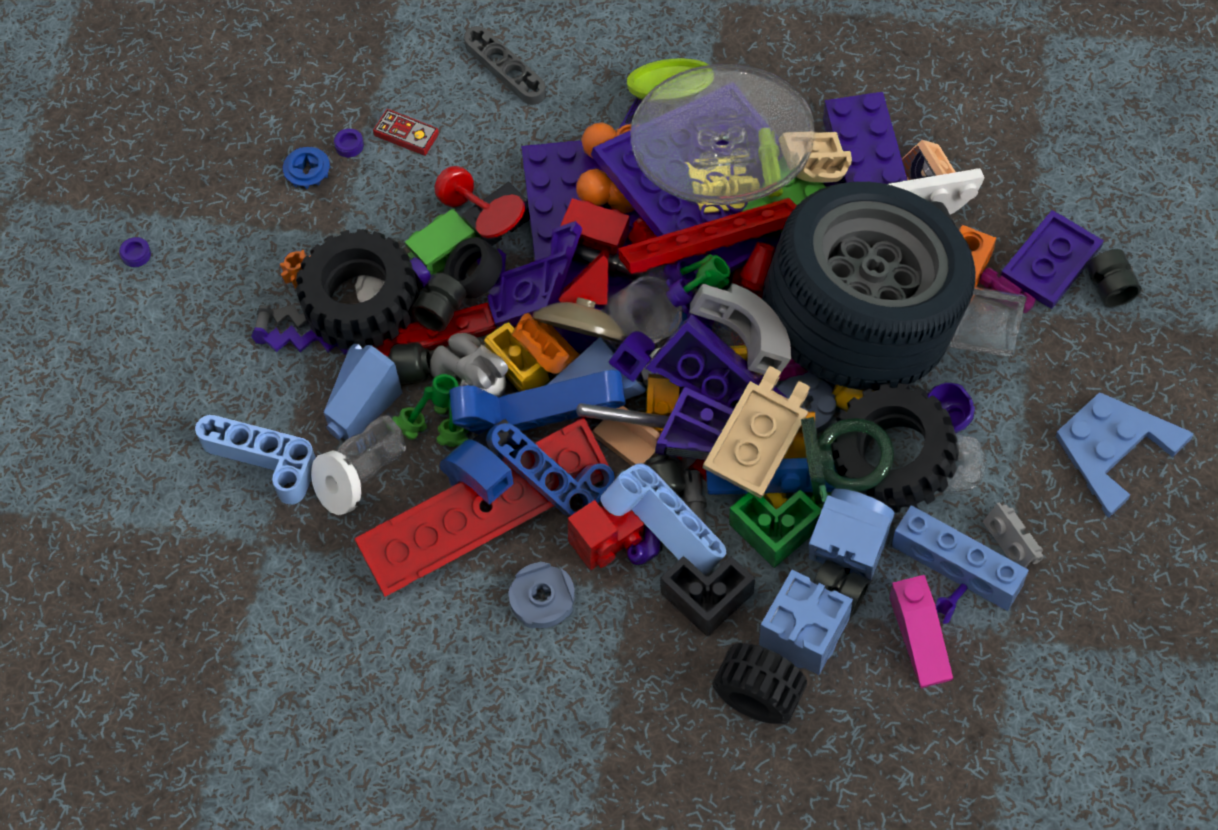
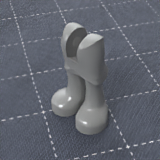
M457 333L450 336L448 343L452 352L444 346H438L430 360V371L434 378L440 374H447L455 379L458 376L465 380L468 385L488 389L492 385L488 378L493 374L498 378H502L508 371V366L501 357L481 345L475 336L467 333Z

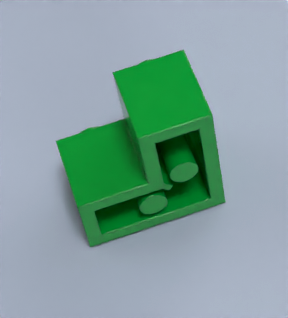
M801 490L796 492L778 509H775L763 496L760 499L748 492L730 507L729 525L775 568L812 536L822 509Z

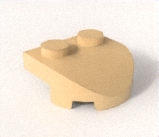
M837 132L783 134L779 140L789 171L795 177L804 181H840L852 162L851 152L842 150Z

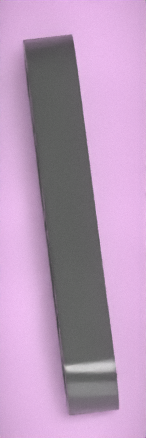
M474 26L465 32L464 41L467 51L523 102L536 105L545 99V82L487 29ZM493 53L503 55V58L499 61L488 59ZM511 70H519L522 73L517 78L507 76V73ZM527 86L530 87L532 90H536L538 88V92H528Z

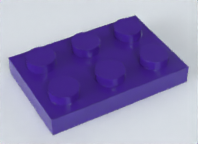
M1051 210L1004 267L1000 277H1005L1021 288L1024 293L1027 292L1037 301L1053 309L1101 249L1104 240Z

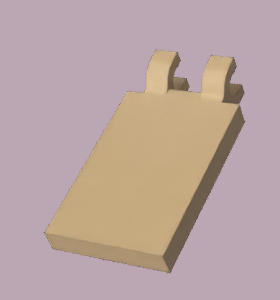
M770 365L759 386L751 381L749 382L703 464L704 469L760 499L764 495L808 414V411L802 409L801 406L810 389V386L798 381L789 399L774 392L773 389L779 381L781 371Z

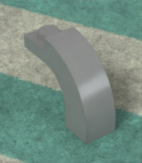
M733 283L728 291L706 284L701 285L690 303V313L723 323L737 332L747 348V370L765 375L770 365L782 372L791 360V347L787 330L775 311L760 297Z

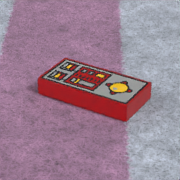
M389 109L385 111L373 129L375 137L426 156L439 135L438 128Z

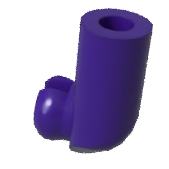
M645 525L644 540L635 546L631 545L627 550V557L631 563L643 565L657 556L660 552L659 538Z

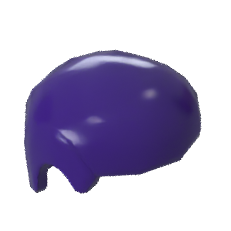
M945 382L934 386L927 394L928 398L935 396L941 402L942 408L947 410L955 433L966 429L973 421L975 406L971 396L962 385Z

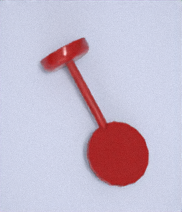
M448 167L436 179L434 186L435 195L445 206L455 208L462 206L469 200L483 209L476 220V230L482 237L493 238L507 233L520 221L525 211V203L517 195H505L495 199L490 204L473 194L474 179L471 173L463 167Z

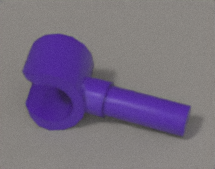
M962 583L948 598L940 597L937 599L935 604L937 613L945 615L943 624L950 622L958 599L968 589L965 584Z

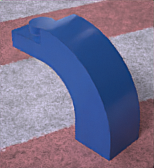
M465 440L440 462V470L449 477L451 486L463 482L471 487L489 505L514 484L511 469L492 451L474 440Z

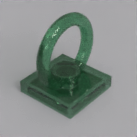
M814 417L801 419L816 505L824 504L826 501L827 489L825 481L837 489L858 492L876 486L889 473L894 460V448L888 434L879 425L860 418L845 419L828 427L818 440ZM852 431L863 432L873 437L877 441L881 452L879 464L874 471L864 477L855 479L840 476L835 472L831 443L838 436Z

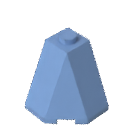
M599 337L547 385L601 371L617 370L608 361L618 348L602 337ZM641 373L634 382L622 374L625 399L647 391L646 385L643 382H639L643 379Z
M353 344L349 348L324 410L328 424L326 428L330 434L338 440L344 438L350 444L402 394L395 363L372 345H366L362 349L359 344Z

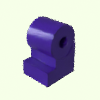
M634 331L622 342L608 363L634 382L652 359L650 355L655 349V344L644 333Z

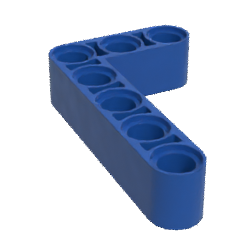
M618 370L601 371L501 397L470 385L455 387L449 391L453 424L478 435L505 418L509 424L514 425L520 431H525L582 417L578 416L576 412L577 406L580 403L610 408H619L626 404L622 373Z

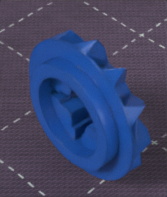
M315 147L296 149L286 157L283 163V173L287 182L290 181L295 188L304 186L307 190L309 185L317 184L319 186L323 178H328V171L331 169L327 155ZM306 161H308L309 165L311 166V169L309 170L308 174H305L303 172V169L306 165Z

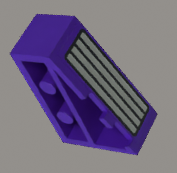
M684 387L657 441L655 453L706 460L734 409Z

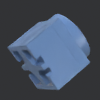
M847 489L832 490L831 495H827L810 539L809 559L824 564L828 559L844 568H851L849 573L855 572L871 581L889 535L894 511L884 503L865 494Z
M791 570L760 625L759 645L783 656L797 668H806L820 675L827 660L833 654L836 644L849 621L853 599L835 590L831 592L825 589V585L821 583L817 585L811 582L809 577Z

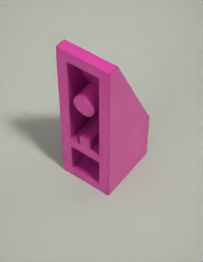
M925 575L893 582L889 599L920 688L953 680L936 606Z

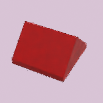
M606 249L560 292L558 298L560 302L576 303L577 297L594 301L598 305H607L609 297V252Z

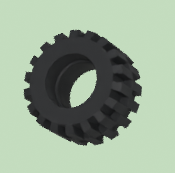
M735 643L730 646L712 684L716 693L728 705L740 713L765 723L787 724L788 721L790 722L807 686V680L793 663L776 652L753 644Z

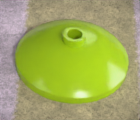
M694 59L660 60L643 65L631 72L627 78V87L630 93L643 101L656 105L675 107L704 93L714 81V70L709 64Z

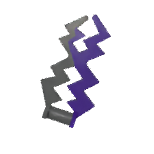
M294 304L272 310L269 306L260 305L257 310V320L251 335L256 344L267 343L275 352L279 351L289 341L299 352H302L314 341H319L328 353L335 346L339 348L338 343L329 345L324 342L323 338L316 336L312 329L301 337L292 325L281 335L277 327L268 334V323L273 318L277 325H279L289 317L297 329L307 323L304 313L299 315ZM340 349L344 355L348 353V350Z

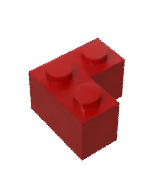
M594 500L568 517V542L590 571L597 566L600 568L607 566L615 559L617 552L623 548L628 550L631 545L635 546L642 540L644 523L632 510L622 516H616L607 511L604 506L600 507Z

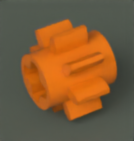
M304 250L289 253L284 262L280 263L283 270L281 276L286 284L292 282L295 289L298 286L296 282L297 272L302 270L300 264L304 257L307 256Z

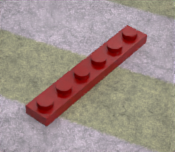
M790 198L627 245L618 248L619 259L631 274L641 273L656 266L675 263L686 257L702 255L716 248L732 246L737 242L750 238H759L763 234L783 230L787 218L797 205Z

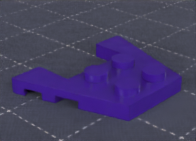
M576 221L552 229L551 255L549 257L505 272L506 254L501 249H497L502 256V270L495 285L488 291L489 295L487 298L494 322L498 327L508 322L515 326L524 314L529 313L533 317L534 312L539 308L558 301L582 232V227ZM481 257L477 259L478 265L480 264Z

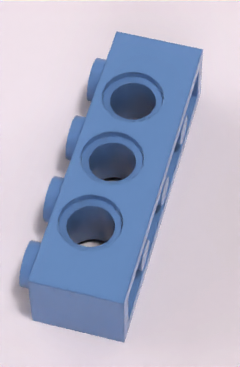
M912 505L894 532L892 547L960 585L962 583L965 584L972 592L1006 611L1009 610L1022 589L1029 571L1025 567Z

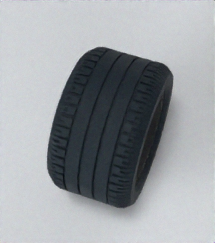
M841 183L825 187L810 194L791 212L783 227L764 281L762 300L775 311L787 330L791 347V359L808 372L830 383L852 389L866 390L871 388L872 391L880 390L881 384L890 383L891 388H897L898 383L911 384L921 379L936 367L943 358L973 296L976 277L972 252L961 232L940 209L926 199L905 189L883 183Z

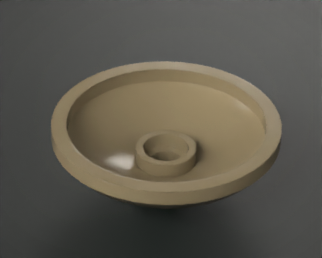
M577 297L576 303L556 302L539 308L534 312L532 318L561 329L596 338L602 337L609 341L622 343L626 339L623 329L611 316L594 308L596 302Z

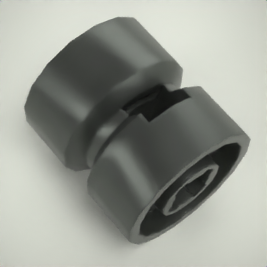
M1112 249L1105 251L1088 263V272L1094 284L1098 286L1097 291L1106 307H1116L1129 303L1141 293L1142 288L1134 272L1130 271L1131 265L1123 250Z
M435 273L423 290L424 293H421L413 304L411 313L415 320L424 327L441 332L446 329L454 316V310L460 307L467 294L462 284L456 279L443 273Z
M827 559L819 570L814 583L817 585L821 583L825 585V589L831 592L835 590L853 599L850 613L851 619L857 612L867 592L870 580L855 572L847 575L845 574L844 567Z

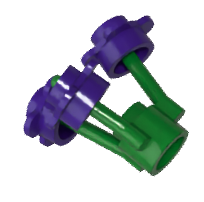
M709 254L704 259L693 264L683 258L675 263L664 266V273L668 279L666 284L669 287V291L666 292L669 302L676 308L682 306V311L687 314V318L691 315L689 303L695 296L692 291L699 284H706L722 289L730 283L727 278L730 275V269L727 263L717 255L712 256ZM698 269V272L696 274L697 278L694 279L695 276L693 274V271ZM693 314L704 325L714 326L716 323L714 320Z

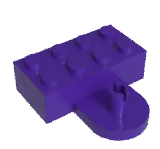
M883 92L825 100L823 115L825 131L837 132L842 150L850 151L852 157L851 165L843 178L837 182H823L826 187L848 182L890 184L908 181Z

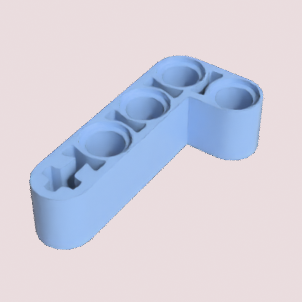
M207 415L198 420L195 431L202 448L206 452L275 470L272 477L273 485L279 499L285 504H296L304 498L312 480L311 468L316 458L308 440L215 415ZM247 440L244 444L236 445L239 441ZM270 448H276L273 452L265 453ZM306 455L302 460H295L298 456ZM287 483H295L290 488H283Z
M635 464L620 473L601 495V503L607 511L613 515L622 516L632 510L678 560L684 556L705 576L726 555V548L720 539L665 481L646 464Z

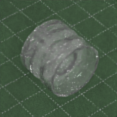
M652 276L636 279L608 299L607 305H604L601 310L615 320L623 329L626 338L632 332L639 331L652 339L654 344L672 335L682 321V306L678 308L673 306L666 295V292L669 291L666 282L661 278ZM609 341L612 345H614L617 348H619V346L622 344L620 342Z

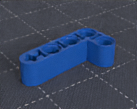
M503 423L495 425L487 433L486 441L489 448L568 517L576 513L569 505L570 498L574 494H578L582 498V508L594 500L599 503L601 495L615 480L614 472L605 464L587 465L574 479L512 424ZM498 432H508L509 435L506 439L513 446L520 443L522 446L514 450L508 444L499 445L500 437L497 435ZM525 451L531 452L535 458V463L530 469L524 468L520 461L521 455ZM596 469L601 471L604 477L603 483L599 487L593 486L590 480L592 472ZM551 472L556 474L559 479V485L553 491L549 490L545 485V478Z

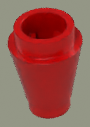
M762 242L756 243L740 273L743 286L752 290L763 291L764 281L773 258V246Z

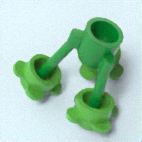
M447 374L437 375L433 379L432 387H425L423 396L416 407L402 409L398 417L394 416L391 419L392 426L397 428L408 439H416L417 433L420 431L424 432L427 427L421 411L428 400L431 399L435 405L434 411L436 413L445 414L449 410V419H445L438 426L440 435L437 437V443L451 447L461 445L465 440H468L466 433L469 430L453 424L449 391L452 388L458 387L457 380Z

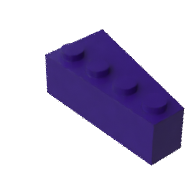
M693 314L683 322L645 367V369L654 374L658 373L670 379V382L679 387L689 388L732 409H735L749 382L751 381L759 386L764 377L760 373L747 370L748 362ZM776 387L773 389L774 392H776V393H778V394H780V395L786 397V396H785L780 390H778Z

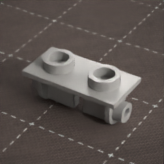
M1000 502L997 503L983 520V523L1008 559L1025 568L1030 562L1033 564L1040 562L1044 558L1042 554L1043 549L1037 544L1030 533L1025 535L1021 533L1026 527L1016 515L1014 508H1009L1007 505L1002 506Z

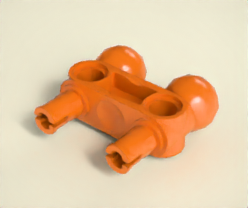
M594 123L587 127L581 138L583 150L589 157L593 158L591 156L593 147L639 126L627 124L616 131L606 123ZM591 169L582 173L576 183V192L581 201H590L596 206H602L608 202L612 209L623 213L635 210L604 171Z

